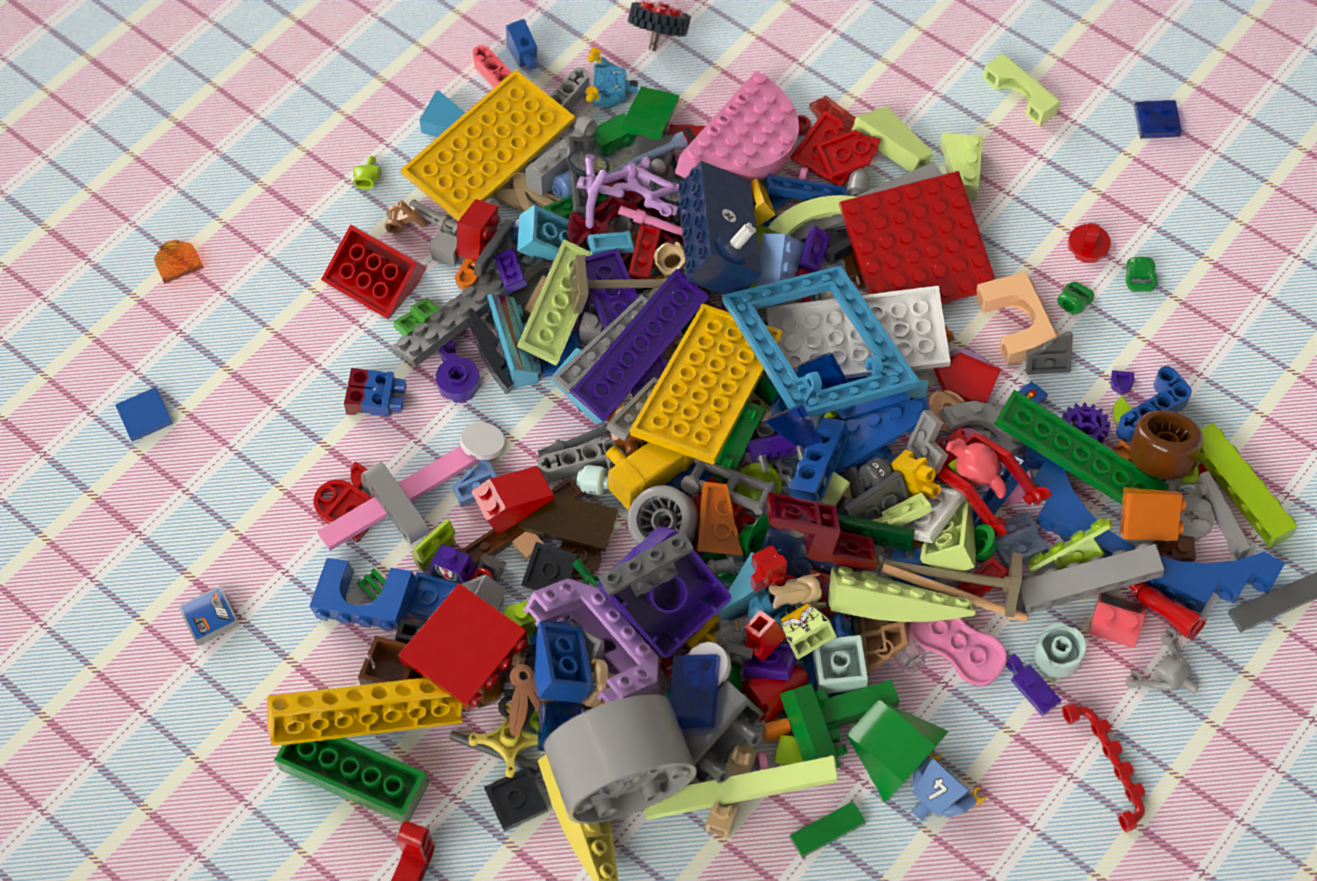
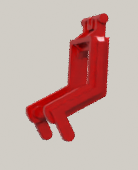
M959 427L945 439V445L939 444L948 456L940 473H936V475L944 483L965 496L984 524L990 525L994 529L995 535L1004 536L1007 534L1005 520L1000 516L995 518L974 487L953 473L948 467L950 462L957 459L956 455L946 450L947 444L950 441L960 438L965 441L966 445L982 443L994 450L998 455V461L1007 467L1026 493L1022 497L1026 504L1031 505L1034 503L1039 505L1043 501L1042 499H1049L1052 493L1046 487H1036L1011 452L976 432L967 438L964 436V430Z

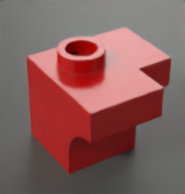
M773 545L752 555L751 566L755 573L751 575L750 586L755 593L771 584L773 586L778 585L786 577L787 561L783 555L780 556Z
M761 610L744 627L746 629L744 633L748 637L744 647L753 649L752 655L762 662L786 637L778 623Z

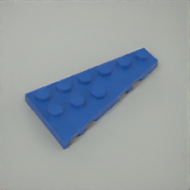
M927 397L842 420L846 421L850 436L834 472L840 474L850 467H856L877 454L880 448L887 444L890 446L896 442L898 437L905 433L913 432L922 411L930 410ZM813 429L808 430L809 442L812 438Z

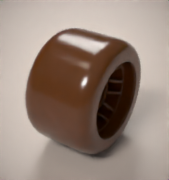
M1156 410L1146 413L1140 417L1135 425L1129 448L1130 458L1139 470L1152 477L1165 480L1186 477L1193 472L1197 465L1203 445V433L1195 421L1181 413L1168 410Z

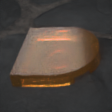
M178 239L162 244L154 257L155 265L164 284L204 268L194 246L189 242L179 241Z

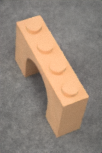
M1026 271L978 284L975 297L983 313L1004 307H1015L1023 310L1031 318L1032 326L1028 329L1002 336L999 349L1007 366L1025 361L1026 351L1059 336L1057 330L1053 329L1049 313L1045 312L1042 298L1037 296L1034 282L1031 278L1029 279Z

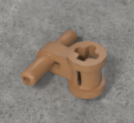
M399 200L396 206L387 208L388 220L385 222V229L390 233H401L404 229V224L413 221L422 228L427 225V221L419 215V211L413 206H408L403 200Z

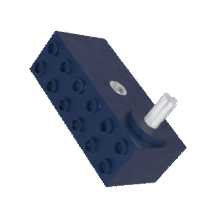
M700 161L678 186L687 281L724 295L749 289L762 274L751 182L746 178Z

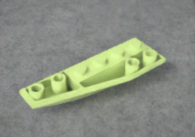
M844 566L839 568L832 567L828 597L831 611L898 622H929L975 616L976 611L972 603L966 598H955L876 576L870 571H862L860 573Z

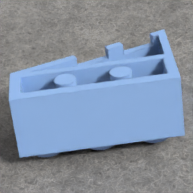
M763 234L760 252L762 274L757 279L756 287L795 277L805 244L787 234Z

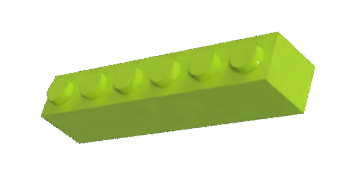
M1214 423L1201 428L1203 445L1198 460L1203 463L1204 467L1216 479L1215 481L1266 545L1272 548L1292 537L1298 527L1294 518L1287 514L1280 501L1269 492L1265 482L1256 476L1251 465L1243 460L1237 448L1226 439L1224 432L1217 428Z

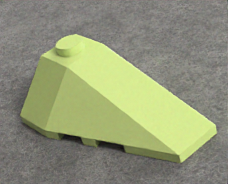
M966 498L933 543H923L920 557L922 563L935 568L966 572L975 568L976 548L972 506Z

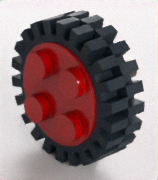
M647 0L632 2L628 16V22L633 24V26L652 31L651 43L649 45V50L652 51L657 49L660 33L663 35H676L678 37L687 36L691 21L690 15L683 13L681 9L670 7L668 3L659 2L655 4Z

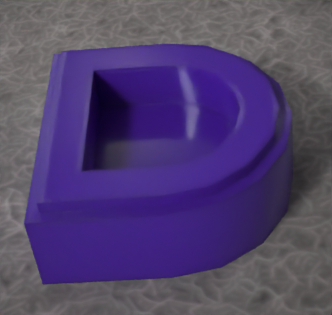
M1112 370L1110 378L1111 388L1116 393H1128L1134 383V372Z

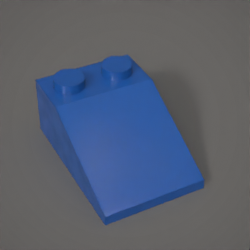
M543 621L538 623L534 677L538 698L582 703L594 689L582 627Z

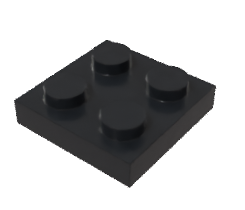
M535 542L521 586L537 591L567 578L572 580L576 570L573 562L579 559L580 556Z
M528 767L515 772L512 778L506 776L484 786L486 795L503 832L548 812L546 803Z

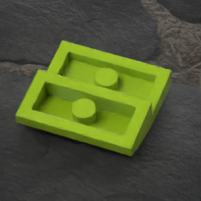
M448 518L412 550L414 562L422 572L430 566L441 544L451 547L456 542L454 539L456 532Z

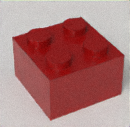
M478 199L472 202L457 222L456 255L473 261L478 259L497 232L500 222L498 206Z

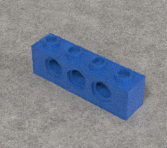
M820 417L818 424L813 428L810 442L805 446V454L802 461L798 462L795 477L790 480L789 491L792 497L809 501H822L850 436L846 421Z

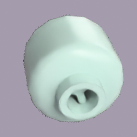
M586 465L578 472L577 486L580 487L583 493L601 496L608 489L607 469L600 466Z

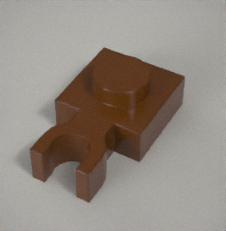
M1178 537V541H1169V543L1163 540H1155L1153 543L1156 547L1163 549L1162 551L1158 550L1159 556L1170 555L1171 559L1182 562H1194L1196 559L1194 537Z

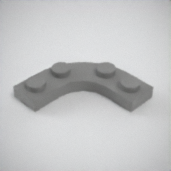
M978 401L962 402L944 407L939 413L950 431L968 425H980L991 430L998 437L1003 447L1012 454L1026 450L1028 447L993 425L1001 410L992 405Z

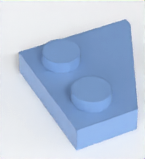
M480 460L481 463L474 470L470 468L465 473V476L452 486L461 508L476 502L471 492L490 478L497 477L489 460Z

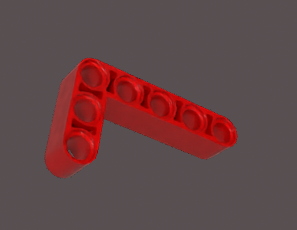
M404 820L397 835V843L402 855L391 881H423L434 853L435 843L429 828Z

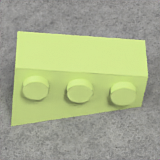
M942 132L940 148L941 152H943L948 172H960L968 199L976 201L980 179L983 136Z

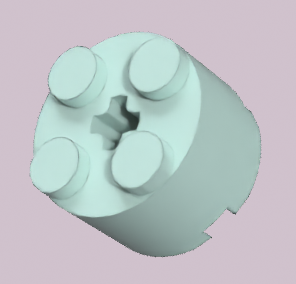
M1055 623L1046 627L1041 633L1034 650V658L1039 669L1048 678L1071 676L1080 667L1086 651V641L1081 632L1076 628L1073 629L1063 623Z

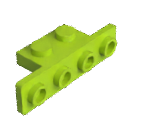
M1110 518L1106 520L1099 519L1091 524L1092 528L1085 532L1080 530L1070 537L1071 540L1065 543L1062 541L1056 543L1050 548L1051 551L1048 553L1035 555L1030 560L1029 571L1032 573L1052 561L1061 570L1067 568L1069 564L1080 562V564L1087 563L1094 557L1104 555V551L1095 537L1110 529L1112 521Z

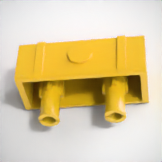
M650 442L628 457L617 446H613L606 452V457L615 464L608 471V489L629 510L632 502L641 492L653 486L665 485L681 472L689 469L695 463V458Z

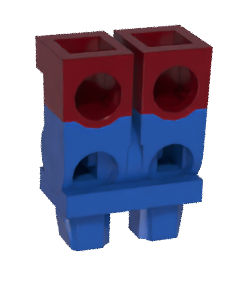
M351 368L344 400L346 415H355L357 412L390 417V412H402L403 398L394 397V393H406V380L395 378L394 372L385 373L382 371Z

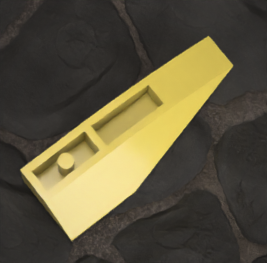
M545 754L538 760V764L552 806L572 849L593 881H619L611 821L578 824L569 820L547 755Z

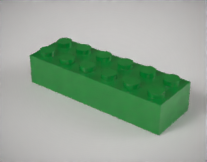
M346 738L282 745L274 759L280 771L400 823H403L404 820L410 822L430 783L426 772Z

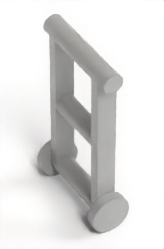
M698 459L694 460L696 467L691 475L684 477L681 481V487L685 492L695 493L697 490L702 491L703 482L705 481L699 480L704 470L729 479L727 487L731 502L754 510L756 515L763 513L767 505L768 493H773L776 488V484L772 481L766 483L718 464L711 465ZM737 483H741L763 493L760 499L756 501L734 493L733 490Z

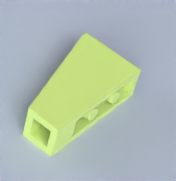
M887 106L866 114H860L855 119L852 131L856 130L862 132L863 135L881 139L877 150L909 172L930 163L934 153Z

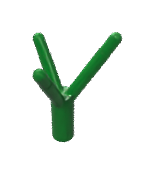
M580 558L574 561L573 566L583 577L584 584L589 585L590 582L594 587L598 588L596 581H600L599 577L591 574Z

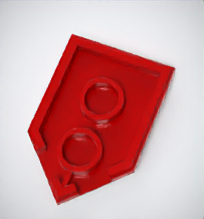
M853 130L818 143L816 147L828 176L832 180L869 166L881 143V139L863 135L862 132Z
M961 352L950 356V366L933 368L942 391H952L963 398L965 402L978 401L986 404L1001 371L998 367Z

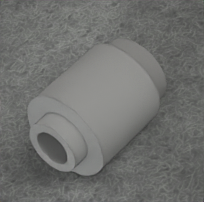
M858 169L850 174L847 187L848 196H857L868 191L870 178L867 171Z

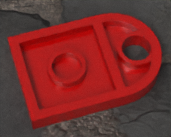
M331 480L322 484L317 489L313 504L317 515L330 524L372 499V497L345 480ZM326 492L334 493L331 499L325 500L322 498ZM371 527L351 539L358 543Z

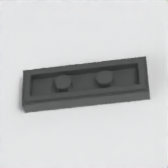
M507 218L504 220L475 261L474 274L481 277L494 260V256L498 254L511 235L513 221Z

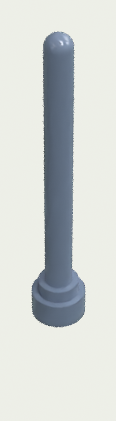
M681 131L671 138L672 141L609 170L607 175L622 170L623 166L628 165L630 162L636 165L641 164L643 157H648L651 160L674 148L682 150L689 146Z

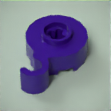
M450 340L439 349L443 363L436 372L438 391L443 398L445 396L447 399L453 400L454 403L466 402L474 397L478 388L480 389L479 370L474 362L467 358L459 357L455 353L454 341Z

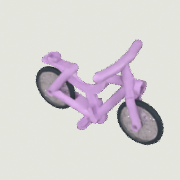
M586 149L575 150L568 154L566 159L568 167L580 175L577 188H585L588 193L586 204V226L588 228L594 226V207L598 193L623 197L624 191H635L645 197L644 205L646 208L658 209L663 216H670L671 214L676 216L680 202L678 186L681 180L660 178L648 172L650 164L648 157H643L640 168L635 163L630 162L628 165L623 166L622 170L607 175L610 170V164L601 154ZM623 178L627 180V183H617L613 187L605 186V184Z

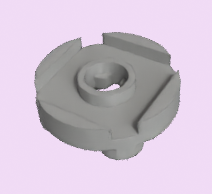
M1182 496V498L1186 499L1185 512L1180 513V521L1184 523L1183 534L1178 535V537H1194V541L1202 539L1203 536L1210 533L1215 523L1212 505L1209 501L1198 497ZM1191 514L1196 519L1193 522H1189V518L1185 517V515Z

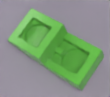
M425 298L412 305L409 313L394 320L393 327L404 337L408 336L417 325L426 322L431 314L439 311L440 308L429 298Z

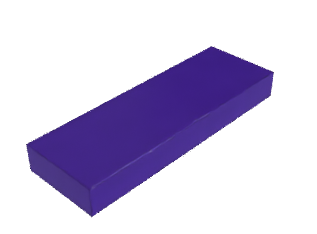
M514 248L494 256L508 294L527 286Z

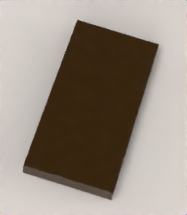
M553 493L555 495L554 499L519 521L518 530L605 552L618 516V509Z

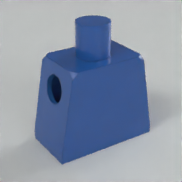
M525 19L507 24L506 45L519 67L526 65L528 70L536 69L539 65L537 62V45Z

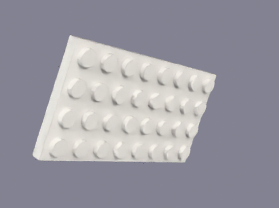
M939 286L861 295L912 370L950 366ZM836 299L766 307L768 326L783 331V337L778 347L802 377L815 371L818 372L821 380L825 381L864 377L872 374V370H866L865 360L868 357H872L873 354Z

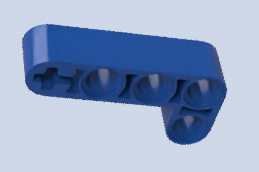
M1169 366L1161 367L1153 383L1154 389L1158 394L1121 416L1115 431L1116 436L1120 440H1132L1135 425L1144 414L1156 410L1179 412L1186 407L1192 389L1174 368Z

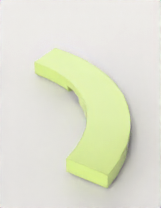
M825 196L799 203L773 220L767 227V232L790 236L809 220H818L833 217L835 214H841L839 202L855 198V196Z

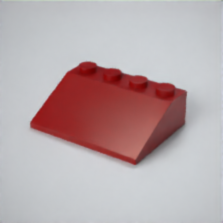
M350 224L321 280L389 319L416 288L427 266L368 232Z

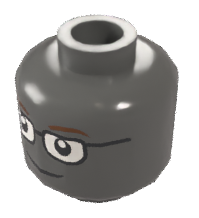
M875 457L860 467L859 481L863 487L870 489L891 475L893 468L887 460Z

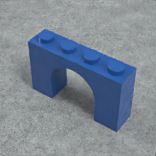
M326 558L309 605L315 617L323 621H328L329 619L337 620L342 624L357 623L365 628H371V626L380 627L382 630L389 632L398 630L401 619H406L418 583L413 572L390 568L381 594L369 604L356 606L346 601L347 591L355 572L352 566L346 560Z

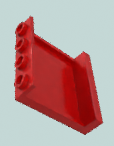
M458 583L400 652L398 657L402 665L408 669L412 667L464 705L465 711L469 712L472 707L476 708L480 704L484 692L494 687L498 680L497 676L501 671H506L510 667L514 655L524 650L528 643L527 631Z

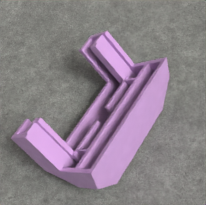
M567 578L533 592L523 611L526 614L530 613L535 618V625L537 627L540 621L562 622L571 620L604 641L603 660L607 664L608 673L615 676L606 681L610 687L599 693L597 698L600 701L604 700L606 703L632 696L661 694L662 668L657 654L605 595L600 592L599 588Z

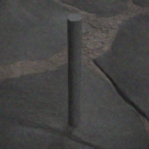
M456 731L451 732L450 740L504 760L490 746L485 744L471 746L468 743L469 736ZM519 755L514 760L515 765L523 768L528 767L530 771L538 773L540 769L537 762Z

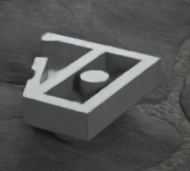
M1067 331L1026 351L1025 371L1027 375L1071 372L1072 332Z

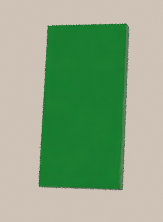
M641 86L622 123L621 130L631 135L647 136V138L652 140L661 139L679 102L680 95Z

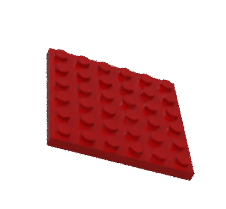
M959 171L839 202L840 211L868 295L939 286L941 304L944 305L977 295L978 284L996 280Z

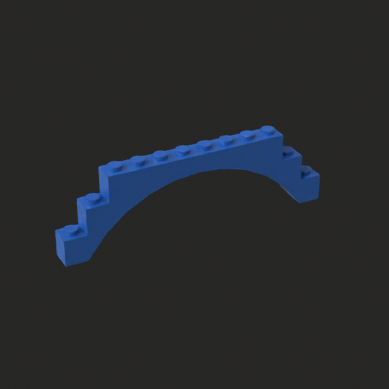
M1028 446L1022 460L1031 469L1038 470L1033 483L1036 487L1048 488L1052 493L1049 499H1042L1046 503L1038 515L1036 524L1040 525L1043 530L1051 531L1060 536L1065 542L1071 540L1070 537L1080 530L1085 532L1092 528L1091 524L1097 521V519L1087 510L1074 492L1064 469ZM1110 530L1095 537L1104 551L1103 558L1112 556L1114 552L1119 550H1126L1127 552L1136 548V546L1126 542ZM1266 552L1236 561L1218 563L1182 562L1160 556L1164 568L1163 577L1146 581L1145 583L1148 584V587L1161 591L1168 598L1183 603L1188 609L1202 613L1213 592L1218 594L1221 599L1234 604L1246 583H1249L1258 591L1269 593L1285 562Z

